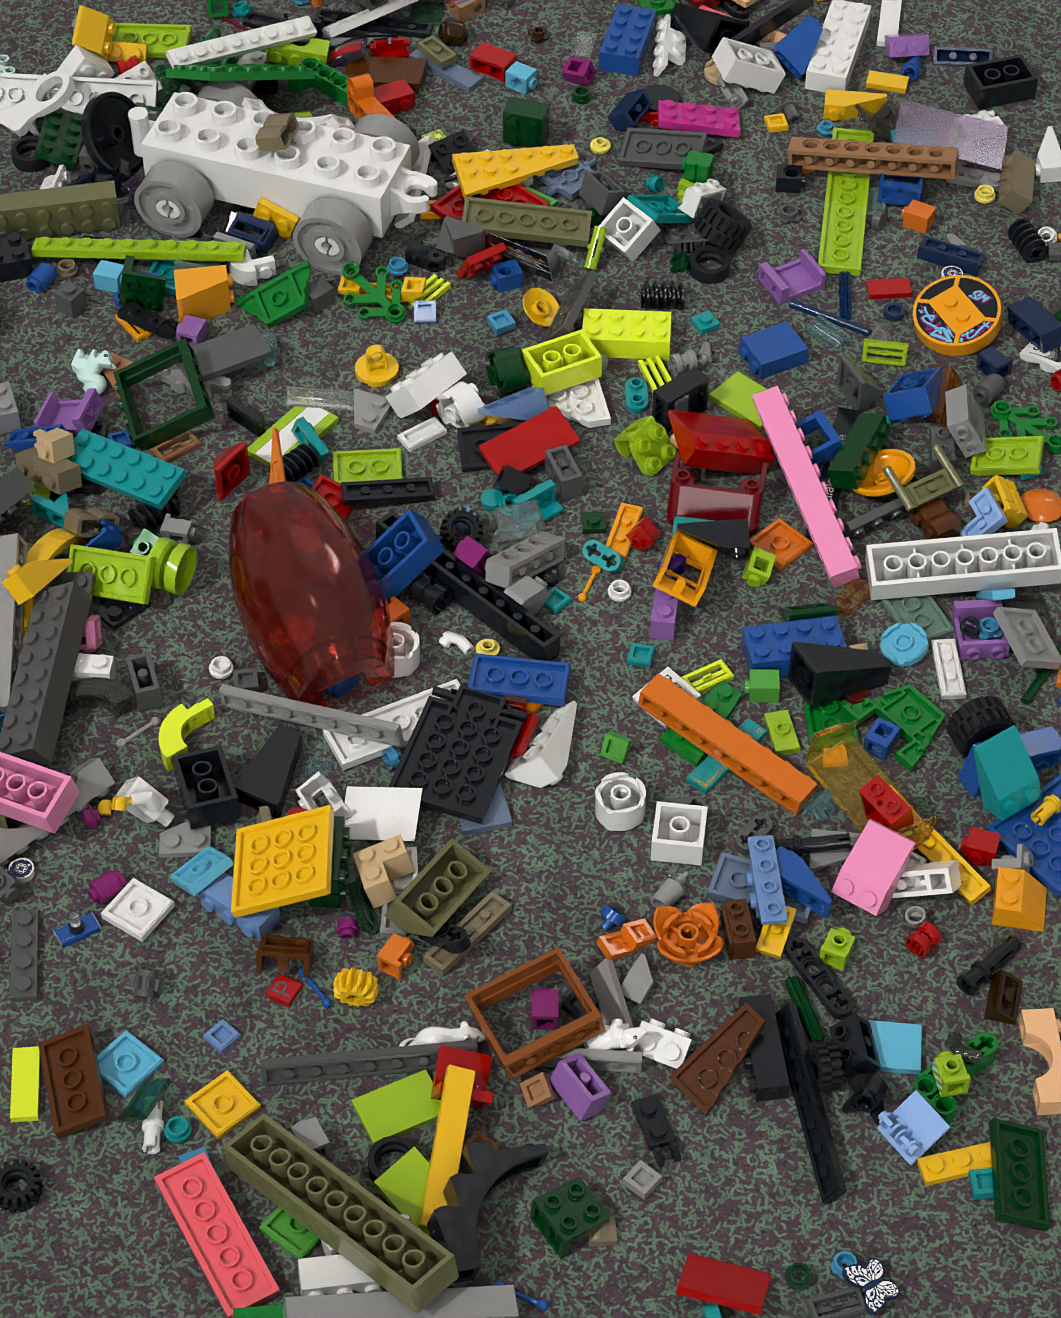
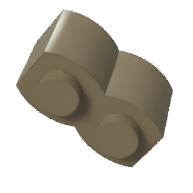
M271 114L266 118L263 127L259 129L255 137L256 144L261 152L286 150L289 147L291 138L297 134L299 128L295 114Z
M72 508L65 511L64 528L79 537L89 538L102 532L101 529L105 526L100 522L104 519L117 524L119 527L120 517L103 508H91L87 511L80 508Z

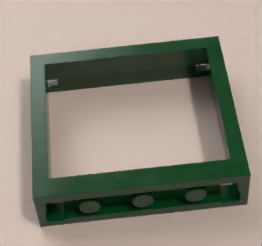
M185 338L113 372L116 380L114 387L120 395L118 402L121 409L125 412L123 419L131 432L128 436L132 440L133 445H137L141 451L153 448L215 418L195 351ZM183 361L197 407L147 431H143L130 386Z

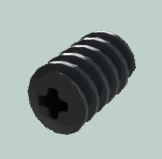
M1019 218L1010 225L1007 233L1008 238L1026 263H1036L1045 259L1049 251L1048 246H1046L1045 241L1042 240V237L1028 218Z
M645 281L641 288V308L645 302H647L648 308L652 307L653 302H655L657 308H660L662 302H664L666 309L669 308L671 303H673L674 309L678 308L679 303L682 304L684 309L685 288L683 282H680L677 288L674 282H671L669 288H667L665 281H662L660 287H658L657 281H654L651 287L648 281Z
M300 444L282 457L286 487L288 488L295 481L306 476L307 473L313 471L314 467H318L319 458L312 447Z
M174 493L162 510L143 503V505L138 504L135 506V509H129L128 514L131 522L137 529L143 530L145 528L149 530L148 525L156 529V521L162 525L166 513L171 514V518H173L171 512L176 516L180 515V504Z

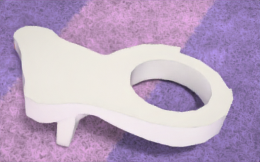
M55 71L48 75L44 73L34 82L24 101L0 110V125L6 127L19 137L24 136L28 131L34 136H39L40 131L35 123L36 118L52 113L64 106L74 92V81L68 72ZM63 83L60 91L53 98L42 102L44 94L52 86Z

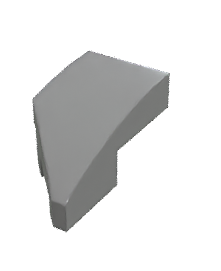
M643 953L638 957L621 985L624 998L642 1006L654 984L647 957Z

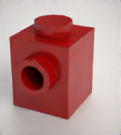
M971 827L969 835H963L960 850L964 851L963 859L969 861L972 865L992 867V859L996 858L1001 834Z

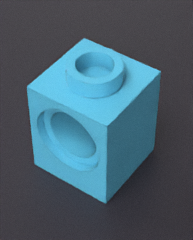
M516 61L505 72V86L527 94L537 86V69Z

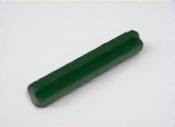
M797 976L788 977L785 980L786 989L793 1004H796L799 1018L810 1042L825 1041V1035Z

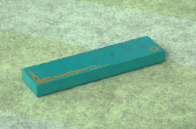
M749 718L738 727L742 732L751 735L758 743L767 735L766 729ZM708 756L686 777V782L706 795L731 770L711 756Z

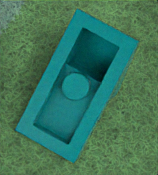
M67 492L63 493L55 502L36 493L30 499L33 513L65 529V511L69 510Z

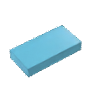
M1012 588L976 591V598L995 601L1013 599L1015 597V589Z

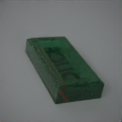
M353 881L347 887L358 925L370 936L378 934L379 927L372 904L364 888L358 882Z

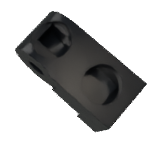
M415 237L405 250V260L408 264L434 273L445 269V252L423 245L422 239Z

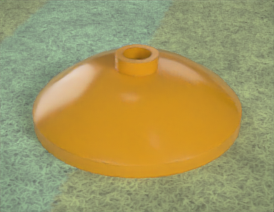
M881 450L877 454L874 464L870 467L859 489L852 490L868 497H881L895 493L883 472L884 467L891 466L899 481L905 487L916 472L915 461L909 453L902 450Z

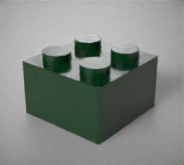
M510 97L503 110V142L509 145L528 148L545 146L549 137L550 104Z

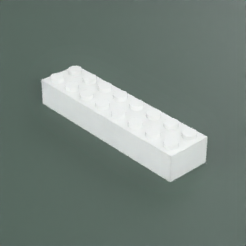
M1057 528L866 545L865 562L871 600L1061 583V549Z

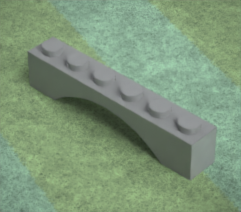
M90 758L70 773L80 793L61 825L70 820L69 815L73 812H81V810L86 809L90 805L89 801L94 797L100 798L110 791L109 787L115 783L100 758ZM29 824L11 829L0 828V865L5 866L10 862L9 857L15 853L19 855L30 848L29 843L35 839L39 841L45 838L50 832Z

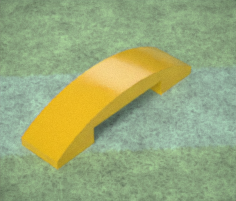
M342 275L338 287L339 294L369 295L355 281L347 280ZM405 277L401 289L400 303L423 296L426 278ZM369 282L377 289V283ZM386 283L385 298L391 302L392 292L390 290V283ZM395 285L393 288L398 289L400 286Z
M54 529L42 536L28 551L27 563L29 561L54 560L55 556L70 547L71 544L83 546L89 538L79 537L67 529Z

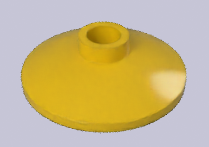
M531 288L523 296V308L530 320L541 327L548 328L559 308L556 299L549 292L541 288Z

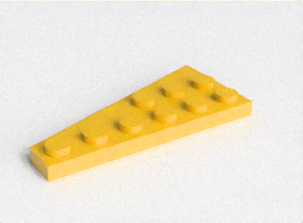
M574 144L452 154V163L464 200L465 197H472L476 194L481 196L488 194V190L494 188L503 189L528 181V178L533 175L543 176L545 171L551 169L558 171L576 165L579 159Z

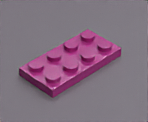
M658 100V128L706 132L712 135L737 138L740 136L739 110L732 107L720 108L713 105H695L691 102L678 103L672 100Z

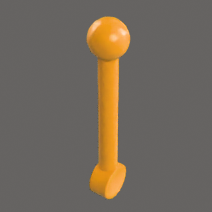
M599 566L592 567V574L583 592L578 595L580 602L586 601V594L596 575L601 572Z

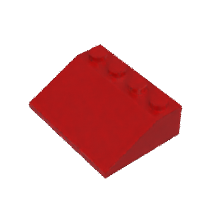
M670 409L667 412L683 466L759 475L762 472L763 463H768L769 467L775 459L770 441L748 419Z

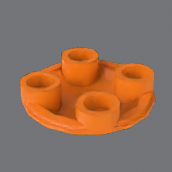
M1043 488L1032 489L1021 496L1027 518L1036 524L1040 522L1047 524L1061 517V497L1055 492Z

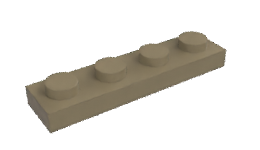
M491 891L456 924V926L466 930L471 941L470 947L462 953L452 954L433 946L423 956V962L444 976L512 911V904Z

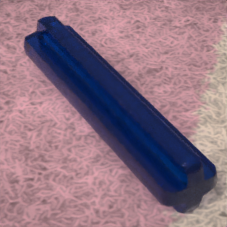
M842 271L839 273V314L841 318L850 321L852 315L851 274L848 271Z

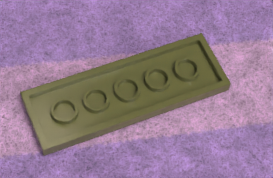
M465 197L462 222L484 229L486 236H488V232L503 238L587 247L592 211Z

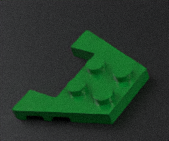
M911 684L884 692L882 696L874 699L865 698L863 702L858 704H845L842 708V713L857 726L873 714H877L881 719L901 727L900 735L909 743L896 752L895 759L910 772L913 771L946 716L943 711Z

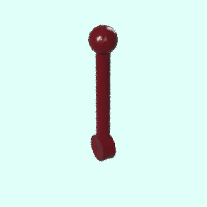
M229 16L222 17L223 22H228L244 31L252 30V28L248 29L231 20Z

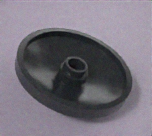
M105 92L96 95L87 103L81 121L82 138L89 156L99 168L113 172L119 161L123 159L129 162V171L132 174L143 165V157L136 156L134 153L131 125L128 118V112L137 106L127 96L118 92Z

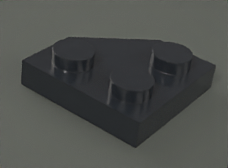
M101 597L98 615H100V619L115 631L149 608L151 602L149 600L147 605Z

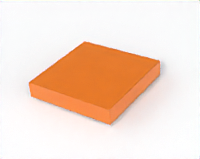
M780 518L749 540L752 550L754 547L776 555L774 566L780 571L813 547L812 541Z

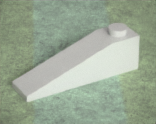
M575 701L557 708L540 728L542 732L529 741L528 746L531 748L524 756L514 758L505 773L507 778L539 788L548 784L555 785L562 779V773L568 763L577 708Z

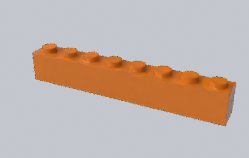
M658 673L640 691L638 706L795 815L814 797L817 783L810 776L804 775L795 769L790 762L784 761L775 755L771 749L762 746L751 735L742 732L732 722L716 714L712 708L696 700L692 694L680 689L672 680Z

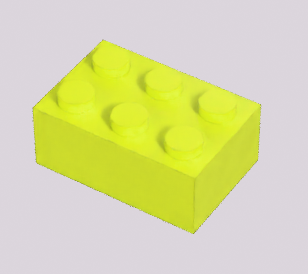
M582 329L522 349L523 367L528 369L530 381L534 387L544 389L545 396L602 377V356Z

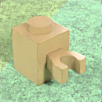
M55 428L48 432L38 429L33 432V436L37 438V443H34V447L37 448L39 458L56 463L75 455L73 433L60 428Z

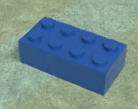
M626 4L617 5L599 52V70L638 76L655 31L656 10Z
M409 508L343 572L360 603L378 612L379 609L390 603L391 597H396L439 557L445 549L427 518Z
M837 615L742 627L741 647L748 672L750 669L779 670V677L788 676L793 642L846 647Z

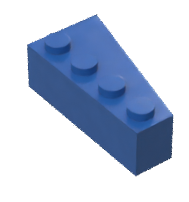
M1052 726L1019 733L1036 773L1061 763V737ZM983 742L972 745L958 775L959 780L973 799L981 796L973 748Z

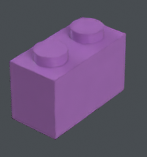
M929 34L885 35V55L887 57L929 55Z
M657 588L655 590L651 615L650 638L674 641L679 599Z
M580 1053L560 1060L549 1079L551 1085L580 1122L600 1113L611 1095V1091Z

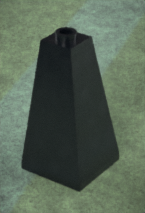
M680 3L675 4L670 15L671 24L703 52L714 54L723 37L730 39L750 25V22Z
M793 642L788 679L811 709L833 703L835 700L839 701L887 685L891 667L889 662L878 651Z

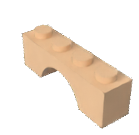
M1054 1008L1021 1010L1019 1028L1023 1046L1038 1051L1049 1065V1071L1035 1080L1032 1091L1037 1115L1061 1114L1060 1019L1055 1018Z

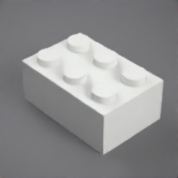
M725 37L722 38L712 55L716 67L725 82L740 84L745 88L751 87L763 93L769 92L774 94L786 75L773 51Z
M441 352L435 357L427 359L421 364L422 367L407 374L405 380L399 381L390 387L392 392L386 395L385 398L400 418L421 410L467 374L453 352L446 355Z

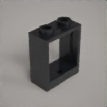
M693 367L653 391L652 416L656 423L661 424L666 429V433L673 430L667 413L669 409L702 413L707 410L708 377ZM689 394L688 398L675 405V401Z

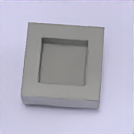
M641 1160L623 1178V1185L643 1200L662 1182V1175Z

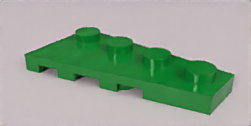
M722 681L700 702L712 708L722 718L728 720L741 700L742 693L725 681ZM671 728L660 736L659 742L695 767H698L705 755L704 751Z

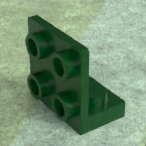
M126 255L122 272L119 305H124L129 301L138 304L144 309L162 311L166 277L138 273V266H134V256Z
M577 1177L533 1199L530 1219L559 1258L563 1259L571 1253L574 1239L609 1222L610 1215L581 1177Z

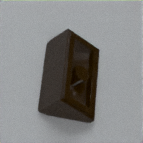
M1003 969L993 974L984 1019L1016 1025L1023 981Z

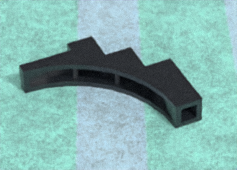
M473 1141L465 1145L460 1158V1166L463 1173L451 1176L443 1190L448 1206L434 1209L427 1223L431 1238L455 1255L459 1278L453 1283L474 1280L481 1267L476 1241V1223L481 1203L492 1190L505 1180L522 1172L541 1167L549 1153L545 1143L537 1145L529 1143L522 1147H502L494 1150L491 1141Z

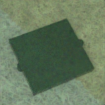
M416 1L412 3L409 20L433 23L434 26H440L445 3Z
M158 1078L154 1081L143 1082L118 1119L123 1122L131 1121L132 1123L137 1120L147 1119L172 1082L169 1079L159 1080Z

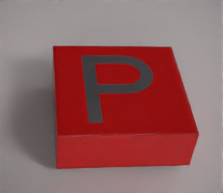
M278 974L266 992V998L290 1008L303 988L302 983Z

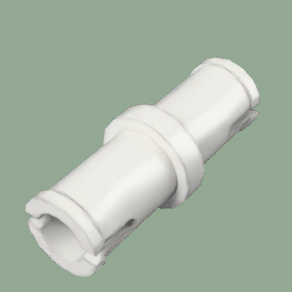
M152 1098L146 1102V1119L142 1123V1130L144 1131L142 1150L143 1152L147 1151V1154H156L160 1151V1136L164 1130V1122L162 1121L164 1102L162 1100L159 1101L157 1098Z

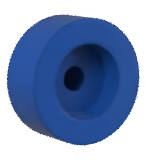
M607 903L600 911L605 917L601 926L608 931L613 924L622 927L627 919L621 911Z

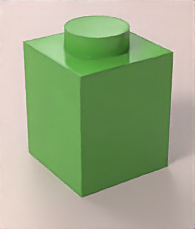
M750 669L749 679H744V694H749V702L778 703L780 692L779 670Z

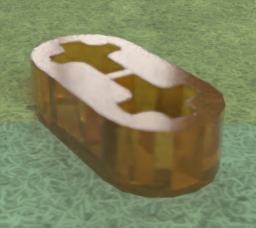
M862 579L851 581L836 598L837 612L842 615L853 614L868 598L870 592L869 583ZM849 600H851V601H850V605H848V604L845 605V606L842 605V604H846Z

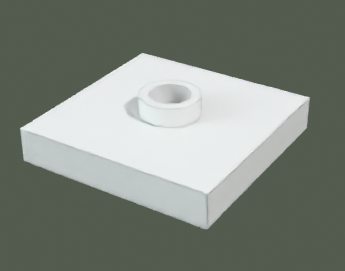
M133 878L101 912V917L143 942L175 907L173 900Z

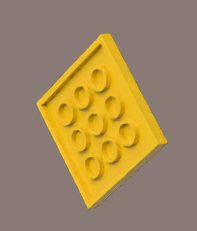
M331 805L237 829L231 913L235 918L331 894L334 809Z

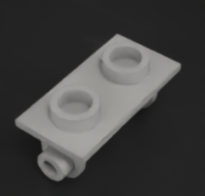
M722 75L718 76L717 84L720 86L730 106L739 110L749 100L740 84L725 82L722 79Z

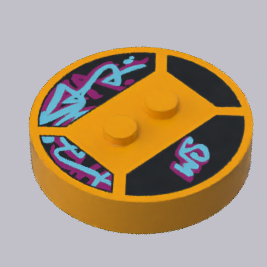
M953 275L938 279L926 286L915 300L913 306L915 332L927 347L944 355L964 356L978 352L995 339L1001 328L1002 311L999 296L988 283L976 277Z

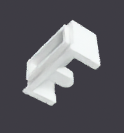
M708 179L705 183L696 182L694 186L686 188L682 199L683 203L678 209L690 217L696 218L697 213L700 212L707 199L722 201L726 188L714 179Z
M319 771L295 790L300 797L298 803L307 811L319 808L314 799L324 793L334 808V816H343L345 819L353 816L331 781Z

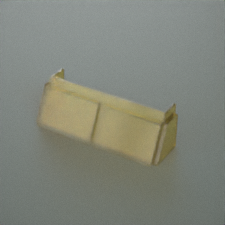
M857 720L847 723L843 722L815 732L805 759L808 763L807 768L839 807L849 814V819L861 833L868 820L865 818L859 789L879 775L912 809L914 824L899 829L897 833L916 842L913 850L929 840L938 816L935 815L924 820L853 736Z

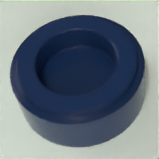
M889 303L883 309V316L889 321H900L905 316V308L899 303Z

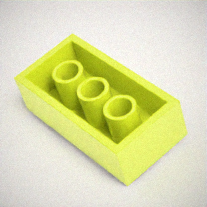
M584 308L582 330L597 351L604 354L607 358L646 359L651 357V359H655V356L659 355L661 360H669L671 312Z

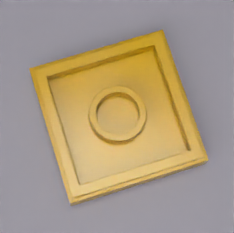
M228 1070L184 1101L189 1110L217 1140L261 1109L258 1101Z

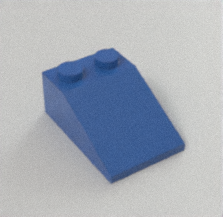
M942 367L898 376L883 395L890 421L897 419L898 422L909 420L912 416L919 415V418L932 415V412L938 406L943 373Z

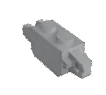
M177 364L156 374L157 380L170 384L171 390L179 394L187 393L193 395L190 383ZM218 376L204 382L209 399L212 400L213 397L227 400L233 397V391L230 388L232 387L230 378Z

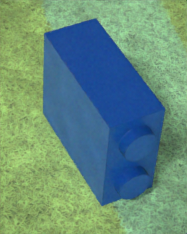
M787 321L742 336L740 347L738 348L741 359H746L753 374L756 373L760 379L806 364L809 350Z

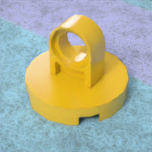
M372 345L367 348L366 353L355 363V375L360 382L366 383L368 386L382 387L392 383V380L399 375V364L395 357L385 352L383 346Z

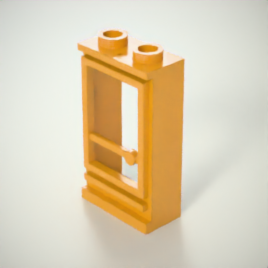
M675 530L666 547L652 586L696 607L706 589L718 550ZM680 553L686 557L687 564L701 570L697 584L667 569L671 556L675 557ZM672 576H673V577L677 578V581H675V580H673V579H671V578H669V577H672ZM686 583L696 587L695 590L685 586Z

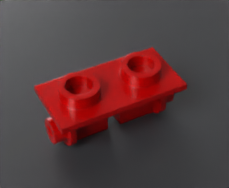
M392 38L391 45H388L387 39L373 40L372 43H369L370 56L409 57V38Z

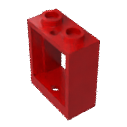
M879 775L859 789L865 818L868 821L872 819L882 825H887L888 828L911 840L917 837L912 809Z

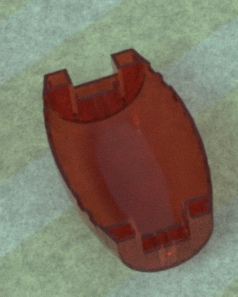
M276 482L263 486L247 495L236 506L230 520L228 540L229 575L234 602L243 630L255 655L277 688L287 699L327 707L322 690L362 671L372 686L393 677L395 649L392 644V637L394 636L391 628V616L387 598L380 578L366 550L348 523L314 489L300 482Z

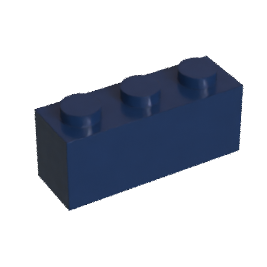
M1029 296L1007 306L1009 323L1043 354L1061 346V322L1051 312L1045 310L1039 302H1036Z

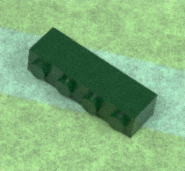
M859 414L827 470L833 488L859 489L862 481L866 478L867 472L874 464L877 454L881 451L886 438L890 435L891 429L885 414Z

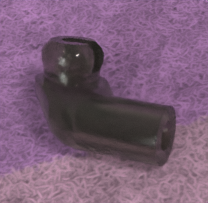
M957 1032L948 1034V1040L945 1041V1045L953 1055L961 1054L963 1061L980 1064L982 1050L966 1048L961 1042V1034Z

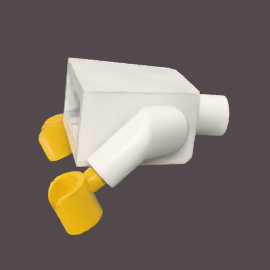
M139 776L126 780L112 801L102 800L97 808L100 815L109 816L111 815V809L117 811L127 810L146 823L156 820L165 827L174 818V814L165 808L169 800Z

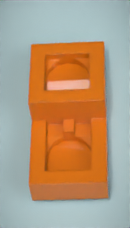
M644 918L623 924L620 931L599 936L596 944L607 959L615 961L655 942L658 937Z

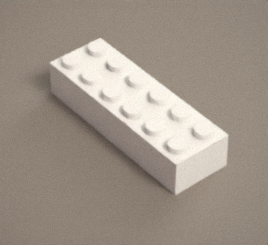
M832 0L822 27L823 31L806 71L805 89L825 93L826 89L846 91L870 23L871 5L845 0Z

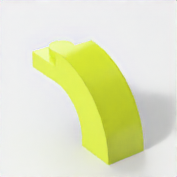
M208 698L194 704L189 709H186L183 704L178 705L162 722L159 730V746L162 762L168 772L174 769L172 756L188 753V747L184 743L186 736L191 731L215 718L213 704Z

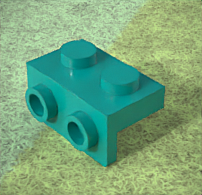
M551 479L538 484L535 488L513 499V519L526 531L536 528L563 512V507L556 501V484Z

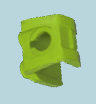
M646 416L634 421L614 438L618 452L624 458L629 456L631 452L641 472L648 476H654L667 463L674 459L677 451L670 442L666 429L661 424L656 423L653 416Z

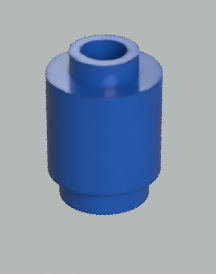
M40 263L28 276L27 288L31 291H36L35 293L40 294L41 291L44 292L57 278L56 269L49 263Z

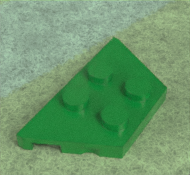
M305 261L235 301L241 308L266 326H275L308 307L312 266L308 261Z

